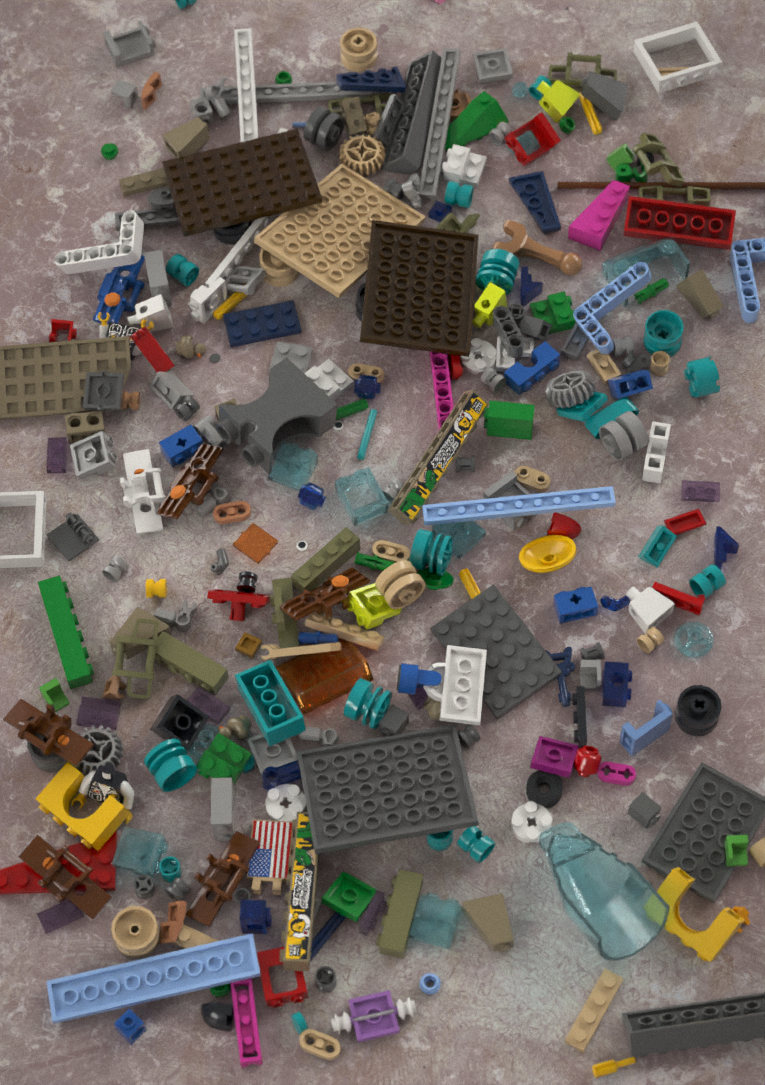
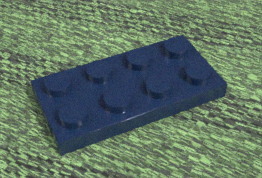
M294 300L223 314L230 348L301 333Z

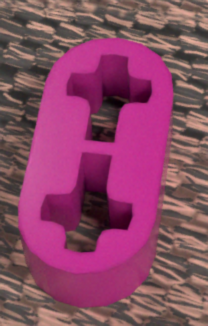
M603 762L600 764L597 776L603 782L629 786L635 781L636 771L629 765ZM605 768L609 769L610 773L608 775H604ZM625 772H629L628 779L624 778Z

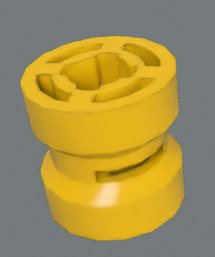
M146 579V598H153L155 595L160 598H166L167 580L159 579L155 582L153 579Z

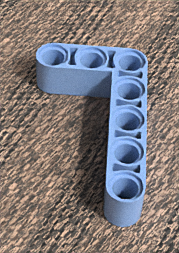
M765 238L737 240L733 242L731 247L730 261L741 316L747 323L757 321L760 302L751 263L765 262Z
M645 262L634 264L574 310L573 317L578 326L601 354L611 353L614 349V344L598 320L649 283L652 274ZM646 271L643 275H638L640 272ZM631 282L630 285L624 286L625 283ZM616 293L614 297H609L611 294ZM601 304L599 308L595 309L596 305ZM586 315L585 319L580 320L582 316ZM597 328L595 332H590L592 329ZM608 341L606 345L601 346L602 342Z

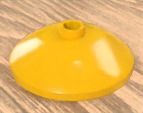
M548 535L527 543L519 553L520 564L529 571L550 573L567 566L574 559L577 549L574 541L568 537Z

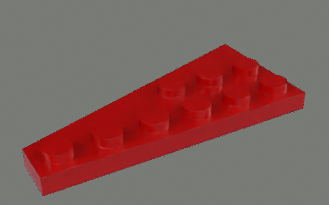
M117 830L99 851L93 847L88 849L81 842L67 846L73 855L86 866H91L94 869L89 876L92 881L104 891H116ZM65 858L60 864L77 878L81 876L82 872ZM25 862L0 870V895L51 892L38 884V881L44 878ZM78 885L75 888V892H86V886Z

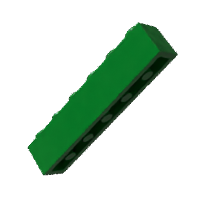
M60 575L39 581V589L70 690L93 683L91 676L95 674L92 664H87L86 662L89 655L87 648H82L81 642L84 641L82 632L76 629V626L79 625L76 614L72 615L70 610L74 609L71 597H66V593L69 592L66 581L62 582Z

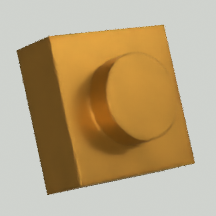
M244 632L235 646V651L253 659L262 645V640Z

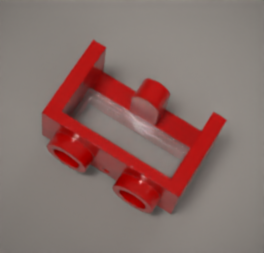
M51 320L52 330L49 334V342L76 340L77 329L74 328L73 321Z

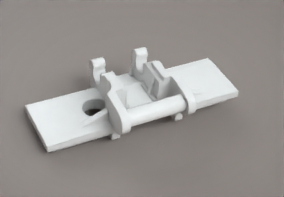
M149 449L124 453L127 480L120 478V484L124 490V505L133 509L137 535L163 530L162 519L160 515H157V511L159 510V503H162L166 498V495L163 494L160 477L162 473L161 468H152ZM153 480L156 495L150 496L147 482ZM143 505H150L151 510L149 512H142L141 507Z

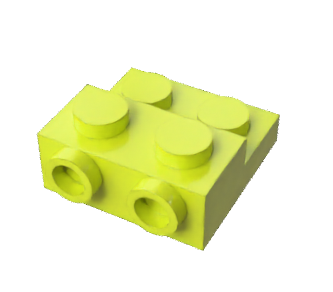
M375 583L350 591L348 595V611L354 612L357 616V623L360 626H364L366 630L382 625L385 619L400 614L402 610L390 608L384 596L376 588Z

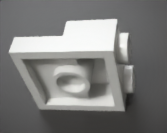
M453 145L452 149L449 148L447 151L446 159L448 161L442 164L441 172H444V180L471 185L477 188L487 162V156L470 153V148Z
M219 277L208 288L201 285L192 292L190 296L191 301L188 304L192 309L190 315L195 321L205 324L213 316V311L228 299L224 279Z
M327 359L319 367L314 365L304 373L333 401L354 385V381L330 359Z

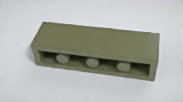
M345 527L291 575L292 586L301 594L305 589L310 592L318 588L360 550V538Z
M164 631L157 638L158 647L155 650L154 662L167 666L168 670L173 674L178 673L182 675L188 683L197 684L203 692L207 694L210 692L216 695L228 680V670L183 642Z
M399 869L398 875L393 876L391 887L394 888L393 894L388 895L386 907H389L388 913L383 914L381 926H384L382 934H378L376 941L380 954L404 959L423 885V874Z

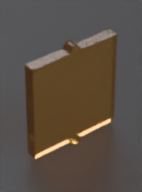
M252 523L244 532H241V536L233 543V546L259 564L266 555H270V551L279 542L259 526Z

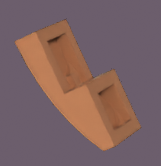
M156 71L147 80L142 90L141 102L144 110L156 100L155 92L162 86L161 76Z
M187 901L168 903V921L160 923V944L172 943L177 939L184 922Z

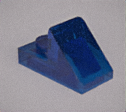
M521 267L520 305L523 307L542 293L543 286L542 282H532V274H528V267Z
M716 526L713 564L721 570L722 563H726L727 553L737 554L739 544L721 526Z

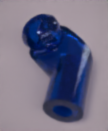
M605 595L601 597L600 603L604 608L616 612L629 605L630 600L626 595L618 600Z

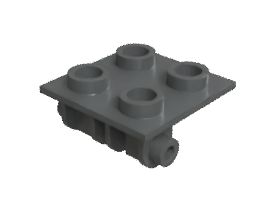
M71 512L66 515V522L47 534V537L68 561L100 540L78 514H72Z

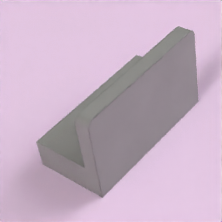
M158 372L149 385L171 410H174L187 395L191 397L194 395L172 372Z

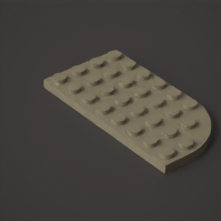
M129 336L0 346V420L92 411L83 408L87 372H102V370H106L109 373H123L125 375L124 388L131 371Z

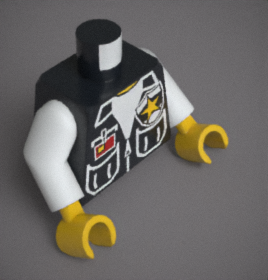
M99 312L98 319L101 321L100 338L129 336L131 361L134 360L135 356L142 353L130 337L141 328L111 322L107 325V322L110 320L109 313H106L107 318L102 320V313ZM146 319L141 321V327L146 326ZM150 321L149 327H147L149 331L154 328L152 321Z
M101 765L96 771H91L83 778L78 790L80 793L71 802L73 806L76 800L81 803L79 809H81L86 803L85 795H87V798L101 803L110 795L129 811L133 805L134 790L128 783L126 774L114 770L112 765ZM130 811L129 816L126 818L125 825L128 824L133 818Z

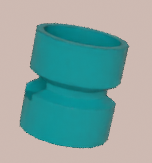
M449 181L445 191L444 203L449 205L458 203L459 207L469 209L473 198L474 186L466 184L460 186L457 182Z
M178 253L171 257L165 268L167 274L177 278L184 286H190L194 283L200 272L198 266Z
M711 564L703 569L702 573H698L690 578L689 585L697 597L703 594L706 599L713 594V590L717 591L726 585V579L721 570L714 564Z
M477 826L468 827L457 841V845L465 852L470 851V856L478 863L483 862L496 845L487 835L483 836V831Z
M453 830L426 835V841L430 848L436 851L448 849L453 841Z

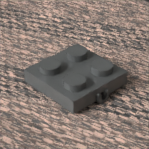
M102 370V372H87L83 408L85 410L121 411L125 375L123 373H109L106 370Z

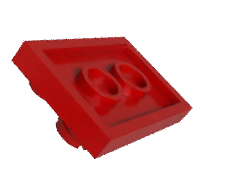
M221 589L209 590L207 594V599H212V603L224 604L227 601H231L229 619L236 621H245L246 603H251V607L262 608L270 603V595Z

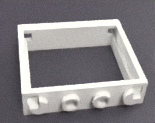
M698 22L634 40V54L657 93L721 75L722 61ZM696 39L709 62L661 76L648 53Z
M44 491L0 492V507L36 505L34 554L0 556V568L44 567L47 506Z

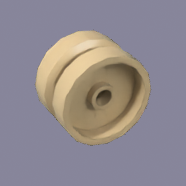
M359 27L352 28L341 36L340 55L341 63L345 68L354 72H364L376 64L378 59L377 39L373 32Z
M261 249L259 258L261 268L265 269L267 273L263 278L265 282L272 286L282 287L292 284L298 278L300 272L265 249Z
M404 560L390 565L376 579V588L384 596L385 601L392 609H401L410 605L425 590L426 584L419 574H416L417 571L410 561Z
M130 906L121 910L112 921L111 932L113 939L122 955L130 959H142L152 954L159 945L160 931L156 918L150 910L142 906Z

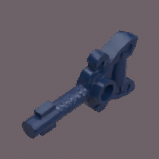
M568 646L563 652L552 654L545 650L553 661L564 660V662L556 664L562 671V675L557 678L560 690L558 698L559 702H562L563 707L570 706L571 694L567 691L565 677H568L570 672L575 670V664L571 662L572 648Z

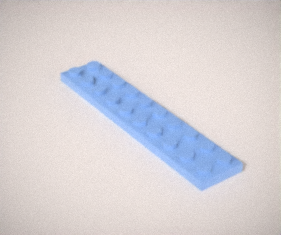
M247 934L46 982L52 1022L56 1024L261 976L254 936L253 934Z

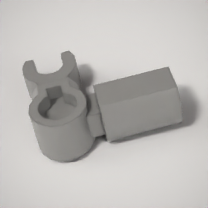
M223 78L218 83L205 89V96L213 101L212 104L220 118L230 113L223 97L220 96V94L232 88L231 86H224V81L227 78Z
M412 174L407 182L402 184L403 192L408 199H411L415 210L421 208L423 204L421 197L418 195V186L421 181L419 174Z
M214 482L208 493H211V496L205 499L202 505L195 506V510L201 518L213 511L217 505L229 502L227 490L219 486L217 482Z
M184 600L182 611L178 615L157 608L154 617L169 626L175 625L179 631L185 632L190 629L192 615L197 611V603H194L193 607L188 608L187 600Z
M305 726L306 731L299 734V739L315 742L322 740L323 747L336 745L338 740L337 732L333 728H327L322 731L321 728Z

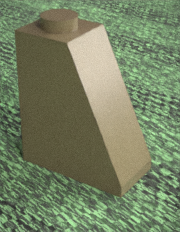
M197 117L162 134L166 149L174 158L195 154L210 139L208 134L210 130L207 123Z
M703 269L688 276L676 285L677 289L703 319L708 316L710 319L720 314L719 310L724 307Z
M137 607L110 640L111 651L116 656L118 644L116 637H132L135 621L139 618L157 620L159 622L157 638L163 631L171 635L169 625ZM140 623L136 638L153 640L154 625ZM126 643L124 658L128 660L148 649V646Z
M503 893L462 902V913L492 951L506 952L514 947V938Z

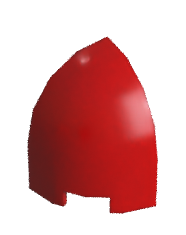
M555 512L552 515V523L548 529L547 536L561 535L574 539L580 534L582 529L574 519Z

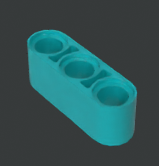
M623 397L592 415L586 420L584 425L595 439H600L599 428L610 421H615L616 417L627 411L637 416L639 410L628 397Z

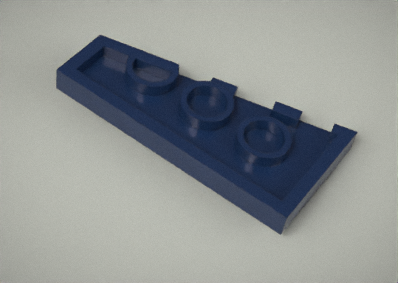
M392 67L391 70L387 71L385 68H381L378 72L366 70L363 74L357 72L337 74L336 77L338 87L343 91L405 93L406 89L398 67Z
M543 171L509 177L510 185L543 234L561 231V224Z

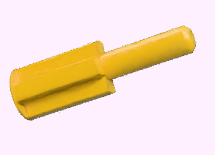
M630 1057L617 1062L614 1059L592 1065V1071L595 1078L617 1072V1068L636 1063L635 1057Z

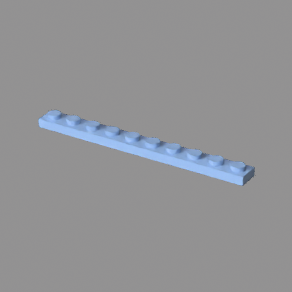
M613 486L429 504L422 505L425 526L615 507L616 502Z

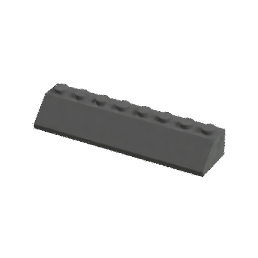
M433 50L409 62L404 80L406 85L405 93L401 92L399 98L405 105L386 147V158L381 166L383 171L407 175L417 171L421 166L420 162L424 153L425 143L428 139L442 59Z
M765 993L622 1013L627 1045L631 1056L643 1057L653 1053L664 1054L674 1050L685 1051L695 1047L706 1048L715 1044L727 1045L736 1041L747 1042L756 1038H765Z

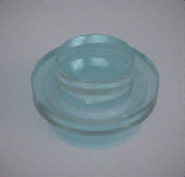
M516 82L512 87V94L517 98H524L529 93L528 86L524 82Z

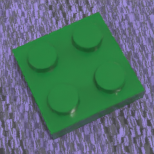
M343 871L324 894L321 903L357 923L377 897L378 890Z

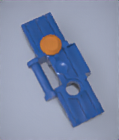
M141 255L140 260L135 264L114 267L111 273L105 275L98 292L97 299L100 303L93 321L101 323L98 319V314L101 312L102 320L107 318L106 313L110 315L107 325L110 322L118 324L123 311L134 312L139 293L145 286L144 282L137 280L145 260L144 256ZM123 271L130 272V274L125 277L120 275ZM130 288H134L127 302V299L122 297L125 290L128 291Z

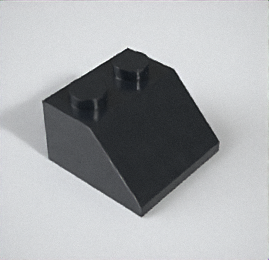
M176 694L169 698L150 730L165 741L179 739L183 747L189 750L209 719V716L179 694Z

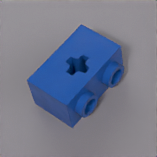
M639 370L608 379L612 398L620 399L653 389L648 370Z
M191 424L159 442L161 453L172 468L183 464L187 459L194 456L203 444V440Z
M592 586L587 588L579 587L569 592L561 591L554 595L553 604L559 624L597 616L598 604Z

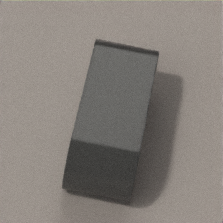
M505 306L496 307L493 312V326L507 354L512 358H519L523 354L524 339L509 309Z

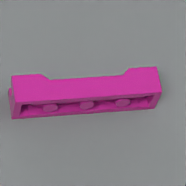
M252 978L232 982L231 990L241 1068L248 1067L249 1064L263 1065ZM242 985L247 986L249 991L247 989L238 990V993H236V988ZM255 1052L258 1054L256 1057L243 1058L244 1054H255Z

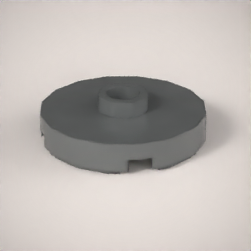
M169 187L159 188L149 193L148 203L151 208L156 210H162V208L171 210L175 208Z

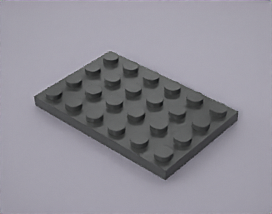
M494 584L430 628L445 650H447V645L487 650L482 699L497 719L562 675V671Z
M701 762L641 862L666 877L674 868H681L695 880L689 890L715 903L736 866L727 867L725 853L726 836L748 835V847L765 819V797Z

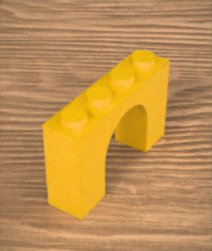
M67 762L35 798L40 804L38 808L46 815L51 813L54 816L52 819L58 825L62 826L65 824L68 827L66 830L73 837L80 836L82 838L80 842L88 849L93 847L99 851L130 813L121 803L109 795L91 816L83 819L71 817L69 813L70 802L78 792L85 776Z
M674 868L644 909L648 911V915L652 919L662 922L665 925L664 928L669 933L679 936L681 938L680 941L686 947L695 949L698 952L697 955L702 960L712 962L718 957L745 920L732 909L726 907L722 909L707 930L697 931L689 928L680 917L679 905L682 897L695 880L681 868Z

